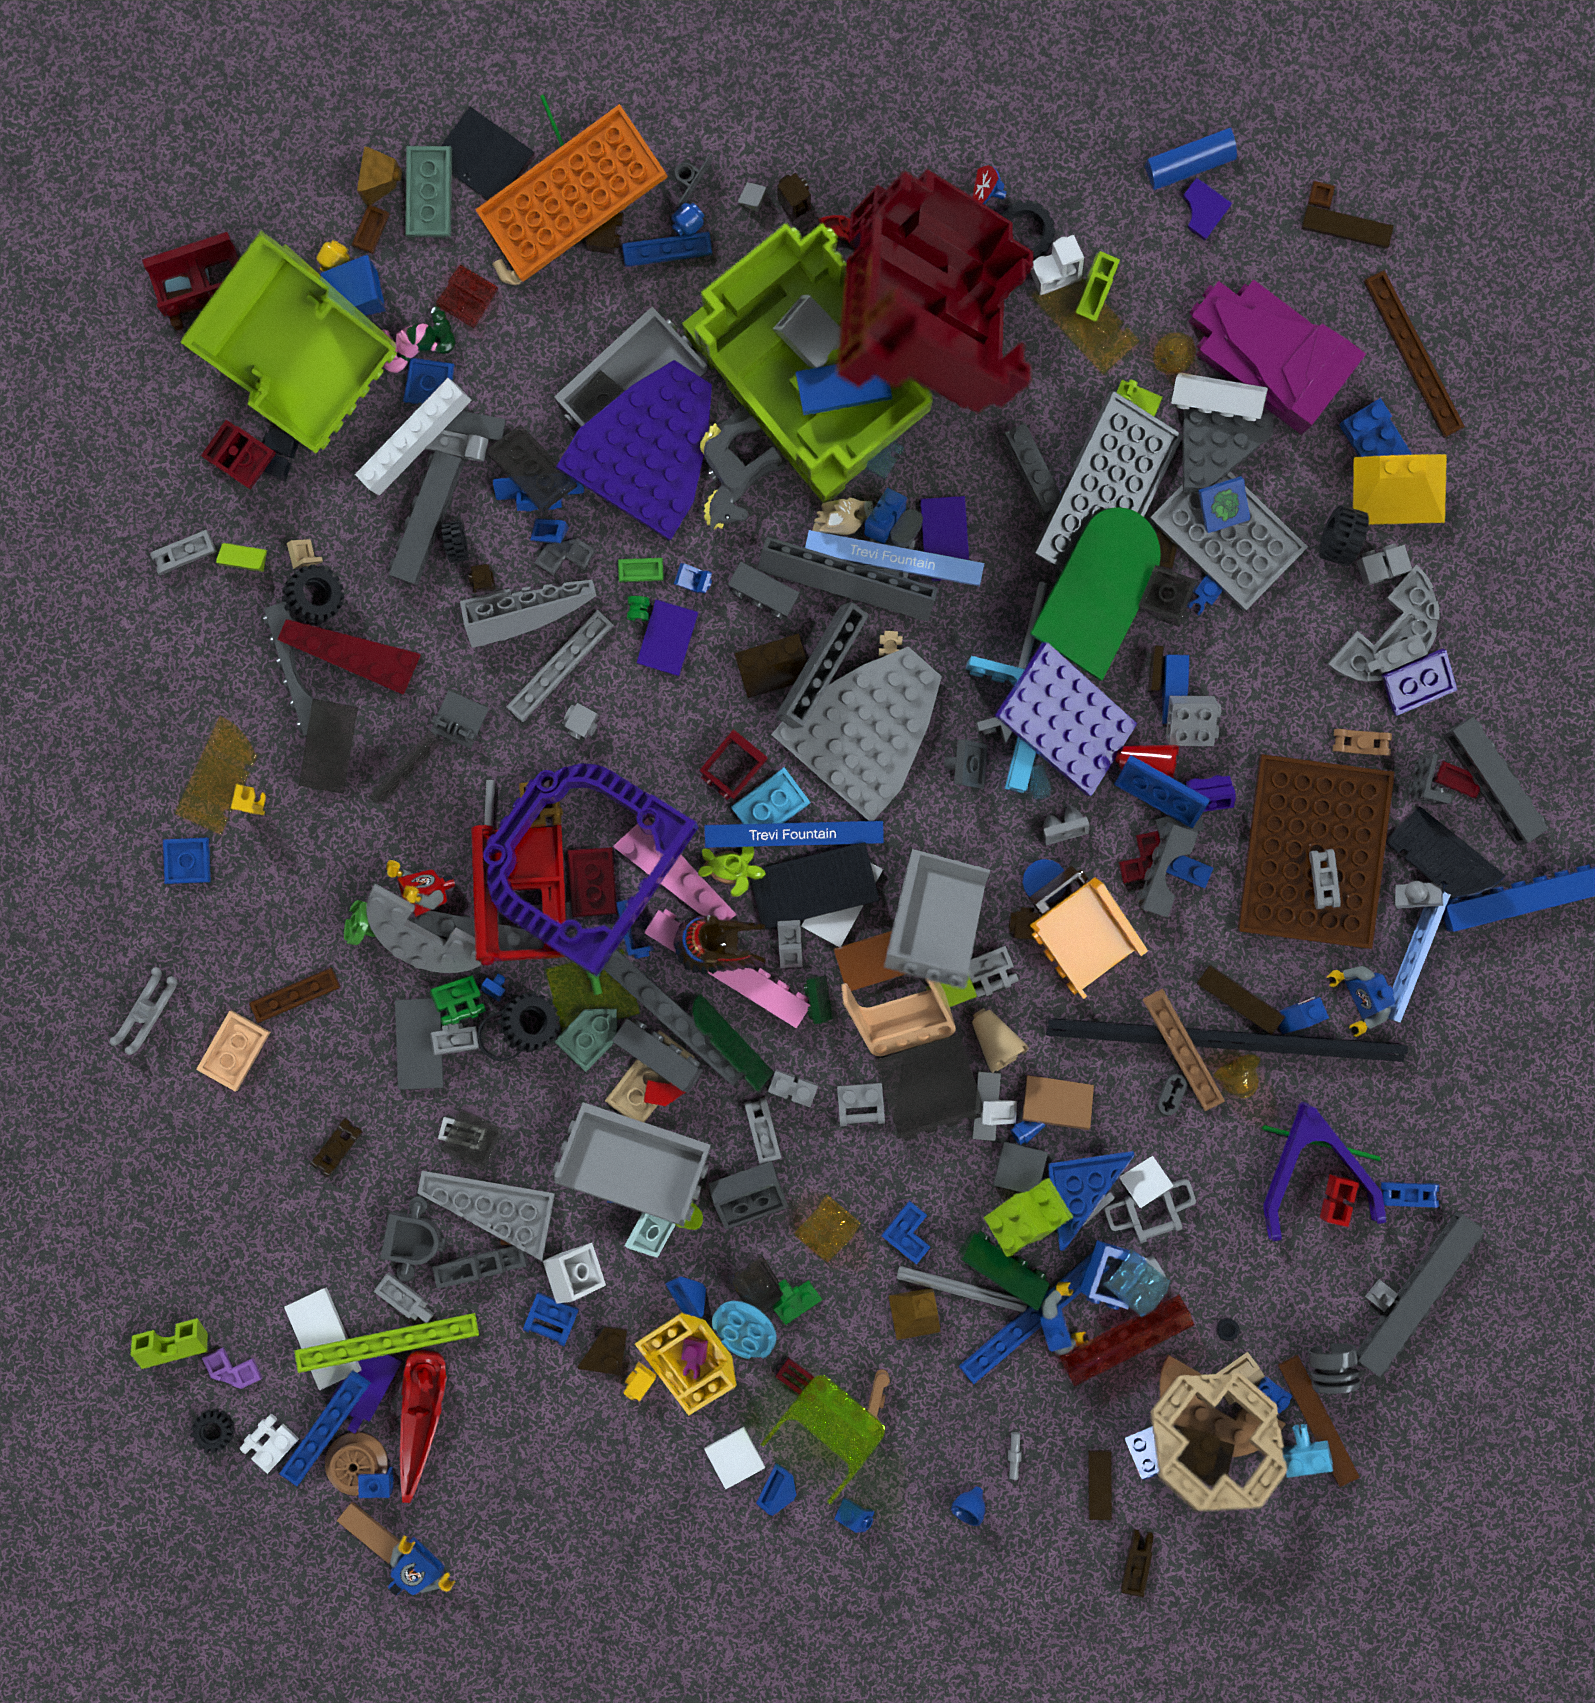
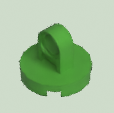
M357 900L349 910L353 914L351 919H346L344 940L347 941V944L357 946L362 941L364 935L376 937L368 922L367 902Z

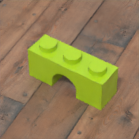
M197 1318L176 1324L175 1336L161 1337L154 1330L133 1335L131 1356L141 1369L204 1353L207 1352V1331Z

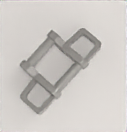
M1182 1179L1172 1183V1188L1185 1185L1189 1194V1200L1174 1207L1169 1190L1158 1196H1163L1171 1219L1170 1222L1143 1231L1134 1207L1137 1203L1129 1195L1103 1208L1110 1229L1118 1231L1133 1227L1140 1244L1147 1242L1146 1239L1172 1230L1176 1232L1183 1230L1177 1212L1196 1203L1190 1182L1187 1179ZM1126 1205L1131 1222L1114 1225L1110 1210Z

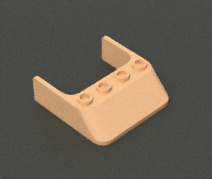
M926 979L931 989L869 1008L859 1006L847 983L842 984L844 1005L873 1055L885 1056L943 1039L955 1033L956 1028L953 1016L940 982Z

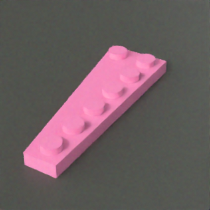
M647 818L644 825H652V822ZM638 824L613 846L649 875L661 859L656 851L653 835L645 834L641 831ZM680 855L661 884L700 915H714L719 920L730 921L736 913L698 875V872L689 862Z

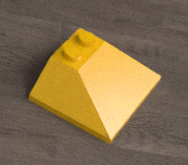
M1423 454L1354 457L1353 508L1368 513L1369 524L1445 523L1447 455Z
M680 1313L635 1343L636 1347L688 1416L736 1386L732 1355L703 1319ZM688 1336L708 1341L706 1361L703 1365H699L701 1372L697 1379L693 1378L694 1371L690 1369L688 1375H683L684 1367L687 1365V1361L681 1359L683 1342Z

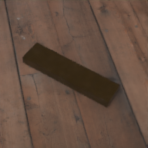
M1307 205L1301 229L1388 249L1394 225Z
M1211 964L1197 981L1198 985L1271 1035L1285 1018L1284 1014Z

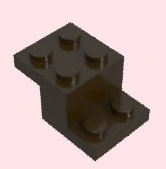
M1174 1425V1429L1189 1441L1176 1459L1204 1485L1211 1487L1215 1486L1222 1475H1229L1235 1444L1221 1441L1220 1437Z

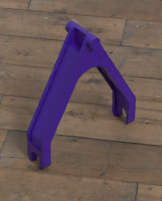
M1301 1102L1298 1105L1297 1114L1263 1204L1268 1238L1272 1239V1242L1282 1239L1278 1209L1300 1150L1308 1143L1314 1141H1325L1331 1146L1367 1191L1372 1221H1377V1224L1386 1223L1381 1190L1327 1124L1318 1110L1306 1102Z

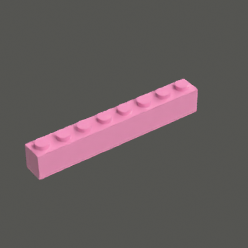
M665 909L664 912L658 910L644 933L676 952L673 943L681 923L675 920L676 915ZM738 968L734 971H717L714 974L708 972L795 1028L798 1027L808 1011V1006H810L807 1003L808 997L800 992H797L796 995L788 991L790 986L780 980L777 983L769 979L771 974L761 968L758 971L751 968H745L744 970Z

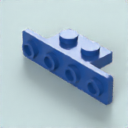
M564 473L493 480L496 500L516 499L517 511L529 512L539 509L553 510L562 508V495L584 493V486Z

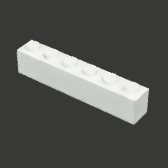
M447 378L355 475L370 491L380 496L425 447L471 402V399L457 384Z

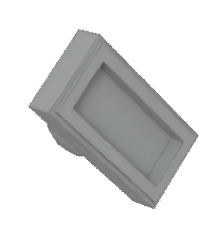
M1413 881L1409 884L1396 885L1395 906L1397 909L1443 906V884L1441 883L1437 886L1435 883Z

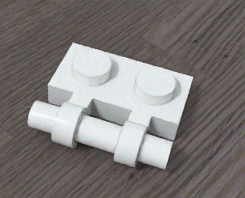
M270 1414L266 1419H262L255 1432L249 1434L244 1439V1444L240 1447V1450L245 1454L251 1448L254 1449L257 1453L251 1459L267 1474L299 1440L284 1424L276 1430L272 1426L277 1421L273 1414ZM266 1433L270 1438L263 1445L258 1440Z

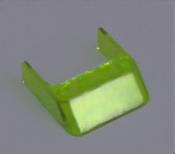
M817 1375L810 1381L760 1445L764 1448L786 1420L794 1419L800 1422L842 1458L849 1467V1473L827 1500V1503L831 1505L885 1435V1428L877 1418L825 1375Z

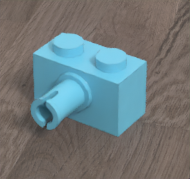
M1299 1424L1293 1426L1292 1429L1297 1445L1282 1448L1283 1459L1286 1461L1287 1478L1332 1472L1333 1461L1328 1440L1310 1443L1307 1425L1301 1424L1302 1434L1300 1433Z

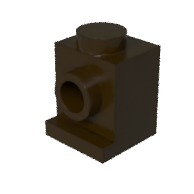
M489 564L471 566L468 576L470 586L473 587V593L496 590L493 569Z

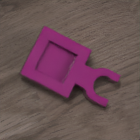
M692 1336L684 1339L681 1358L687 1361V1365L683 1370L684 1376L690 1373V1369L694 1371V1379L700 1376L701 1369L699 1365H703L706 1361L708 1341Z

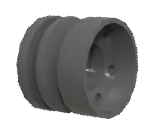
M1333 1343L1331 1344L1332 1354H1323L1322 1345L1313 1346L1308 1349L1309 1365L1317 1369L1311 1373V1378L1314 1380L1312 1382V1389L1314 1391L1339 1394L1355 1391L1361 1387L1360 1379L1357 1378L1359 1370L1352 1368V1366L1358 1363L1357 1350L1354 1345Z

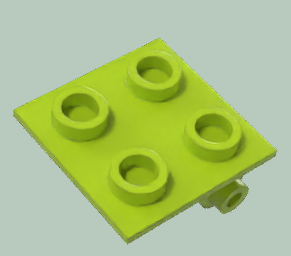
M1121 380L1116 393L1152 416H1155L1163 397L1138 387V383L1134 380H1129V382Z

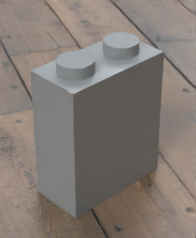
M801 295L773 328L782 340L809 367L818 368L823 366L828 360L827 356L830 352L839 347L841 328L809 295Z

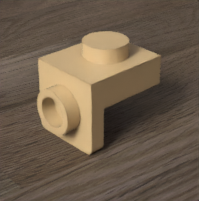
M310 539L291 540L287 543L293 569L318 565L323 562L322 557L314 556Z

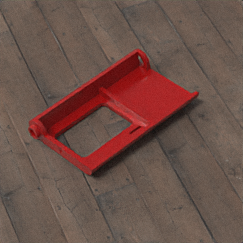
M489 825L472 827L476 960L480 961L481 965H492L494 961L564 957L546 943H544L542 949L501 951L499 949L498 912L489 893L487 879L489 865L483 857L488 839L491 835L496 834L498 830H494V827ZM562 826L529 828L514 849L517 861L514 870L509 875L510 884L513 890H541L543 913L562 924L566 921ZM496 853L492 857V861H498L502 854Z

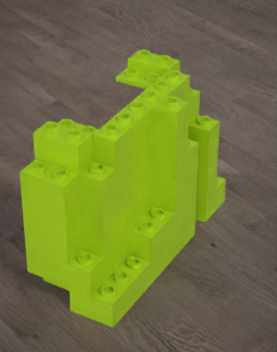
M786 223L702 291L703 307L685 320L682 326L685 337L706 358L708 365L719 372L726 381L727 388L741 405L746 408L748 413L754 417L760 428L822 503H826L843 491L845 485L866 468L868 461L930 412L933 395L927 387L909 378L907 381H903L897 388L890 385L892 400L803 415L796 371L813 369V367H809L782 340L773 328L801 295L811 296L841 328L846 262L842 255L836 251L837 236L830 227L826 228L821 224L804 239L800 240L801 235L794 227L790 228ZM839 347L830 352L827 356L828 360L821 367L838 364Z

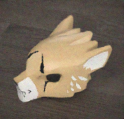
M849 497L848 500L839 499L823 503L821 505L822 511L817 512L819 518L814 520L815 524L812 531L839 535L853 534L873 510L872 501H859Z

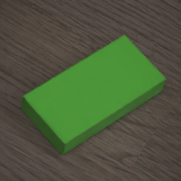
M663 558L618 559L619 582L664 581Z

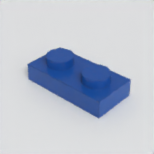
M1181 855L1169 864L1166 873L1201 888H1206L1213 867Z

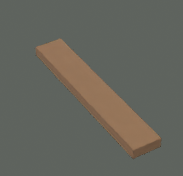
M1161 989L1143 998V1002L1204 1111L1225 1102L1164 990Z

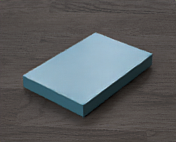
M784 767L731 806V808L743 824L785 823L811 802Z

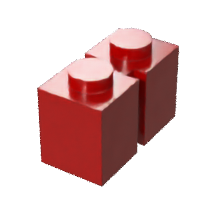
M1330 1174L1325 1192L1329 1199L1324 1198L1320 1218L1329 1223L1349 1227L1353 1207L1343 1203V1200L1355 1202L1359 1183L1352 1179Z

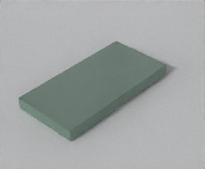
M406 146V236L451 237L452 148L451 146Z

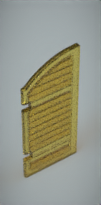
M1083 278L1078 282L1040 295L1038 290L1034 292L1031 297L1102 374L1108 371L1140 342L1129 328L1122 332L1119 326L1123 322L1105 302L1096 322L1075 313L1086 282Z
M222 716L219 717L175 814L218 834H222L229 819L223 816L224 810L227 809L230 812L233 810L231 805L236 784L244 786L250 772L243 770L245 765L253 766L258 756L245 734L228 719Z

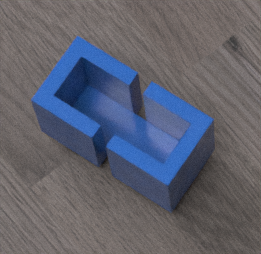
M887 488L878 501L877 507H874L865 521V535L881 544H885L892 528L902 513L906 511L907 497Z

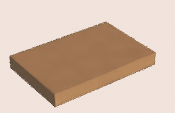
M1027 1075L1022 1121L1089 1130L1094 1085Z

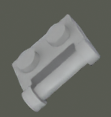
M882 1083L837 1086L840 1127L853 1123H885ZM877 1106V1113L846 1115V1108Z

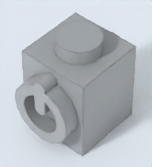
M577 703L576 706H570L562 724L569 729V735L580 739L581 736L587 738L588 735L592 736L598 726L595 722L599 715Z

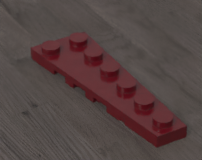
M286 619L277 639L403 695L421 657V654L288 619Z

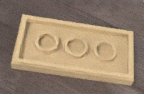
M661 1030L657 1032L664 1037L663 1042L668 1046L672 1043L682 1050L681 1055L684 1057H695ZM637 1059L605 1102L623 1116L645 1122L658 1106L644 1103L647 1081L651 1080L670 1084V1082Z

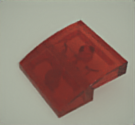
M460 264L448 280V286L436 301V306L475 328L497 293L498 287Z

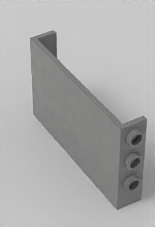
M651 307L554 398L566 412L565 418L572 425L577 423L581 428L630 386L671 361L676 360L698 376H702L708 370L707 360L700 352L695 353L692 350L691 342L684 335L682 337L678 335L676 326L669 319L665 321Z
M912 849L884 967L965 989L970 976L968 970L985 884L990 870Z
M583 1102L576 1121L572 1120L568 1133L571 1135L568 1142L564 1141L560 1150V1154H562L561 1161H556L552 1175H555V1183L684 1226L686 1220L690 1221L694 1211L691 1203L693 1198L698 1199L701 1186H698L700 1178L705 1179L709 1167L705 1163L711 1145Z

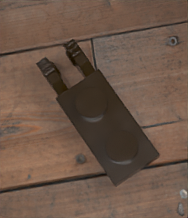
M1133 1530L1131 1546L1128 1548L1121 1593L1144 1598L1152 1558L1153 1533L1147 1532L1144 1549L1137 1548L1140 1539L1139 1530Z

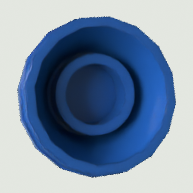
M976 1486L972 1490L960 1494L953 1501L951 1512L958 1519L969 1525H981L985 1515L983 1490Z

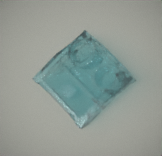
M1131 1249L1129 1251L1130 1255L1112 1278L1104 1283V1286L1136 1313L1144 1316L1153 1311L1167 1293L1170 1280Z

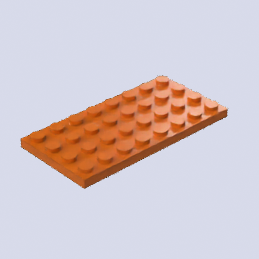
M619 104L478 207L476 212L518 277L524 282L665 180L668 175Z

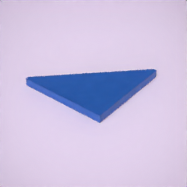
M1134 1151L1048 1164L1050 1180L1073 1216L1072 1219L1057 1228L1061 1251L1067 1248L1135 1156Z

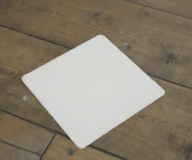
M1153 1156L1119 1177L1140 1208L1173 1187V1184Z

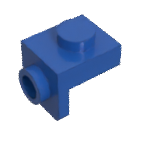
M680 563L674 585L695 593H706L712 583V572L702 571L685 563Z
M1265 1376L1257 1386L1259 1390L1277 1405L1279 1414L1288 1407L1293 1395Z
M843 1498L835 1520L855 1533L865 1532L873 1523L872 1516L874 1511L872 1509H864L853 1501Z

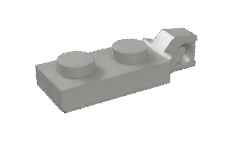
M1416 634L1376 652L1373 655L1374 661L1363 666L1366 673L1379 669L1380 673H1386L1427 655L1428 652L1420 635Z
M390 1272L384 1276L374 1290L377 1295L408 1318L411 1317L416 1320L419 1317L427 1323L435 1314L425 1307L428 1302Z

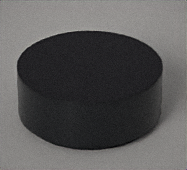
M1231 1318L1221 1319L1216 1326L1218 1336L1224 1341L1235 1340L1240 1332L1239 1325Z

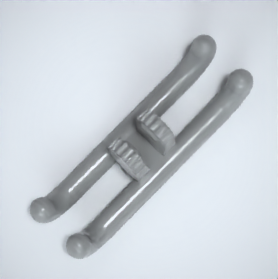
M154 967L151 970L152 976L118 1033L109 1041L112 1046L120 1044L135 1022L144 1023L131 1045L125 1048L127 1055L134 1054L141 1047L177 986V979L173 976L168 977L167 986L157 1003L154 1004L148 999L162 976V970L158 967Z

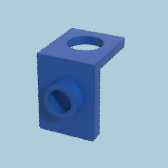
M390 1467L387 1473L359 1474V1498L390 1497L393 1491V1467Z

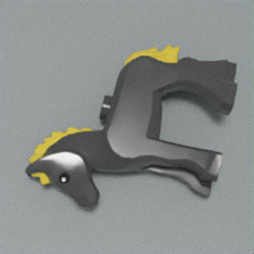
M743 405L737 408L728 420L722 422L720 428L716 423L710 426L709 433L705 432L700 443L701 451L711 469L708 471L709 475L715 483L717 481L721 483L719 489L715 490L708 497L709 501L704 505V518L712 532L717 527L722 529L724 524L746 521L749 515L744 508L737 507L734 503L762 476L785 469L774 447L747 466L729 450L731 442L737 436L744 433H756L761 430L754 417L748 413Z

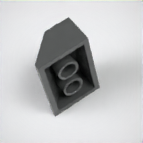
M772 1161L708 1183L714 1206L725 1229L789 1207Z

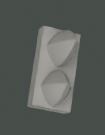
M1068 805L1066 808L1065 823H1061L1056 817L1049 814L1043 826L1045 844L1050 845L1089 834L1087 817L1083 818L1082 814L1071 805Z

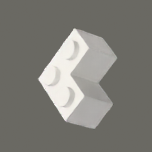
M1074 235L1057 239L1053 242L1051 255L1046 257L1040 256L1033 261L1034 266L1030 273L1040 295L1082 280L1084 256Z

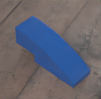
M1189 655L1164 656L1162 724H1167L1169 696H1188Z

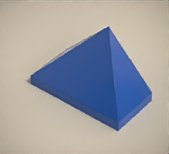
M535 519L530 540L535 542L561 543L569 526L563 520Z
M681 1276L665 1283L682 1313L701 1318L704 1315L706 1288L703 1283Z
M776 1463L756 1504L773 1516L794 1501L796 1489L793 1475Z

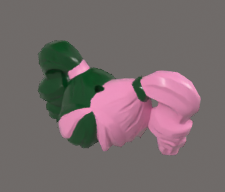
M434 306L432 309L433 327L429 324H416L396 333L395 351L399 352L401 357L398 358L396 354L390 363L386 361L383 365L386 370L398 373L420 351H435L440 354H448L454 349L456 341L450 331V322L446 319L445 312L440 311V307ZM382 330L389 338L393 340V337L390 336V332L388 330ZM436 338L441 340L440 344L436 343Z

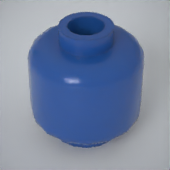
M684 203L672 214L671 218L674 224L671 227L679 236L684 234L687 237H691L704 225V214L694 203L691 205Z

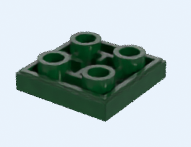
M826 975L807 979L804 991L810 1001V1006H808L809 1019L813 1020L814 1024H821L832 1020Z

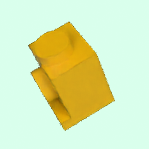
M638 1362L634 1369L637 1372L632 1371L625 1381L628 1385L623 1393L631 1400L637 1399L640 1401L656 1379L657 1374Z

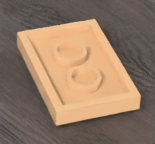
M232 1010L229 1011L196 1070L233 1091H238L271 1032Z

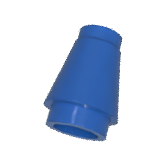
M1023 1121L1015 1124L1014 1128L1010 1131L1019 1145L1027 1144L1045 1127V1124Z

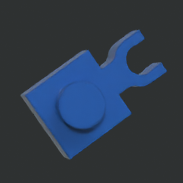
M1206 575L1193 592L1198 598L1193 600L1187 608L1191 609L1193 604H1198L1200 610L1197 612V615L1200 616L1204 610V604L1207 602L1209 605H1213L1223 590Z

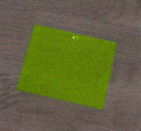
M574 962L546 969L553 996V1004H555L558 1010L557 1015L560 1016L559 1023L562 1032L584 1009L617 1008V1020L640 1014L637 999L604 969L601 970V975L599 976L603 993L598 995L593 993L591 980L587 977L586 970Z

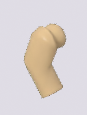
M502 259L493 263L503 283L518 285L522 282L514 270H507Z

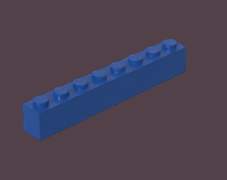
M1590 864L1576 867V872L1569 873L1568 870L1558 871L1554 873L1555 877L1547 879V876L1543 875L1533 878L1532 883L1525 884V881L1511 883L1512 888L1504 889L1503 886L1489 889L1490 893L1482 895V892L1470 895L1468 899L1460 900V897L1451 898L1448 900L1443 912L1446 929L1448 932H1454L1594 897L1595 867L1591 868Z

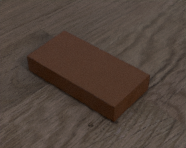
M368 204L351 245L373 255L389 218V212Z

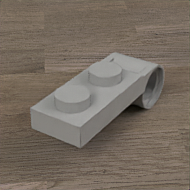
M443 430L425 447V450L434 452L439 450L456 457L484 462L488 439L477 435H465Z

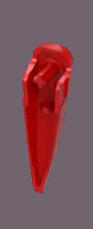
M415 1351L409 1355L405 1365L401 1394L403 1395L400 1433V1477L403 1503H410L415 1494L442 1410L441 1403L447 1381L445 1360L440 1353L434 1351Z

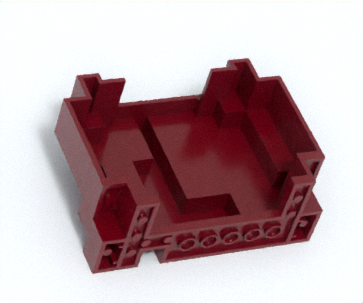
M928 169L918 179L903 171L887 189L877 184L851 212L848 244L856 248V250L847 259L836 376L858 388L871 381L874 376L896 388L903 381L911 378L964 409L969 407L979 413L991 403L1002 408L1006 403L1011 402L1022 389L1027 388L1031 382V365L1024 361V344L1020 342L1004 357L1002 348L1004 339V299H1007L1017 286L1022 285L1026 279V274L1031 272L1034 266L1033 251L1013 239V223Z

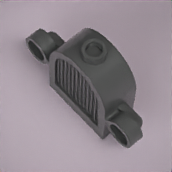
M416 1196L411 1199L409 1209L412 1214L393 1211L388 1217L381 1259L401 1262L396 1273L402 1281L412 1279L416 1272L414 1265L428 1262L438 1251L443 1252L446 1244V1239L442 1238L437 1224L431 1219L421 1216L428 1208V1201L423 1196Z

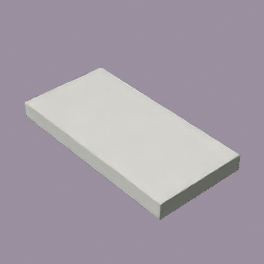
M871 863L876 883L883 869ZM863 905L805 919L801 926L841 947Z
M327 1287L284 1307L301 1348L348 1339ZM354 1361L311 1370L318 1389L321 1390L347 1378L352 1370L358 1373L362 1369L359 1362Z

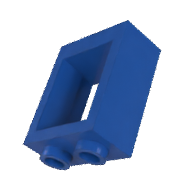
M1097 1240L1080 1292L1086 1295V1300L1099 1304L1102 1301L1106 1302V1306L1112 1309L1119 1310V1307L1128 1309L1145 1257L1137 1252ZM1108 1256L1130 1262L1118 1298L1096 1292Z

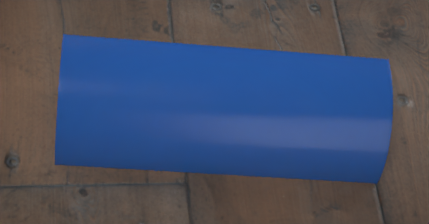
M1225 129L1147 159L1145 169L1153 190L1236 160L1237 147L1232 129Z

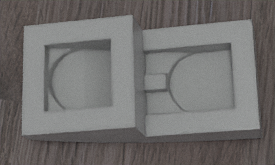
M800 920L778 921L780 968L803 967Z

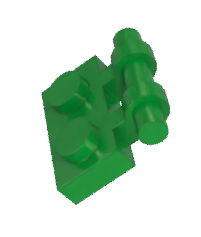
M473 975L430 990V995L437 1012L446 1010L448 1013L447 1016L440 1018L443 1026L458 1024L462 1019L468 1017L472 1019L486 1011L483 1003L475 1006L473 1001L481 996ZM465 1003L467 1009L456 1012L454 1006Z

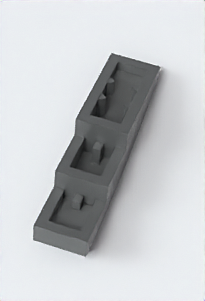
M512 1245L434 1265L432 1269L438 1289L526 1267L529 1265L527 1253Z

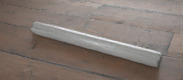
M900 1266L897 1272V1279L1020 1312H1024L1027 1309L1025 1302L1009 1294Z

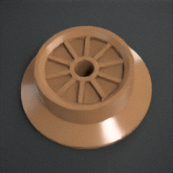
M350 1432L340 1436L331 1444L325 1457V1471L329 1481L336 1489L345 1494L358 1495L359 1474L387 1473L388 1458L383 1445L375 1437L364 1432H356L355 1434Z

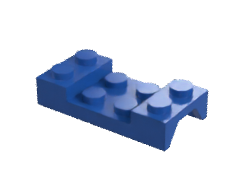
M1381 398L1339 424L1359 457L1413 455L1390 420L1392 415Z

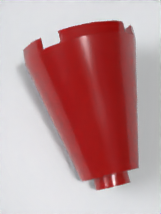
M1179 745L1123 746V749L1117 752L1116 763H1119V768L1123 769L1129 756L1132 755L1173 778Z

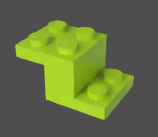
M1050 1178L1043 1180L1029 1191L1014 1195L984 1217L1007 1257L1012 1256L1027 1244L1042 1240L1073 1218Z

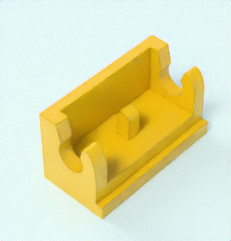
M236 784L231 809L264 815L265 793L262 792L260 801L255 802L256 794L254 788Z

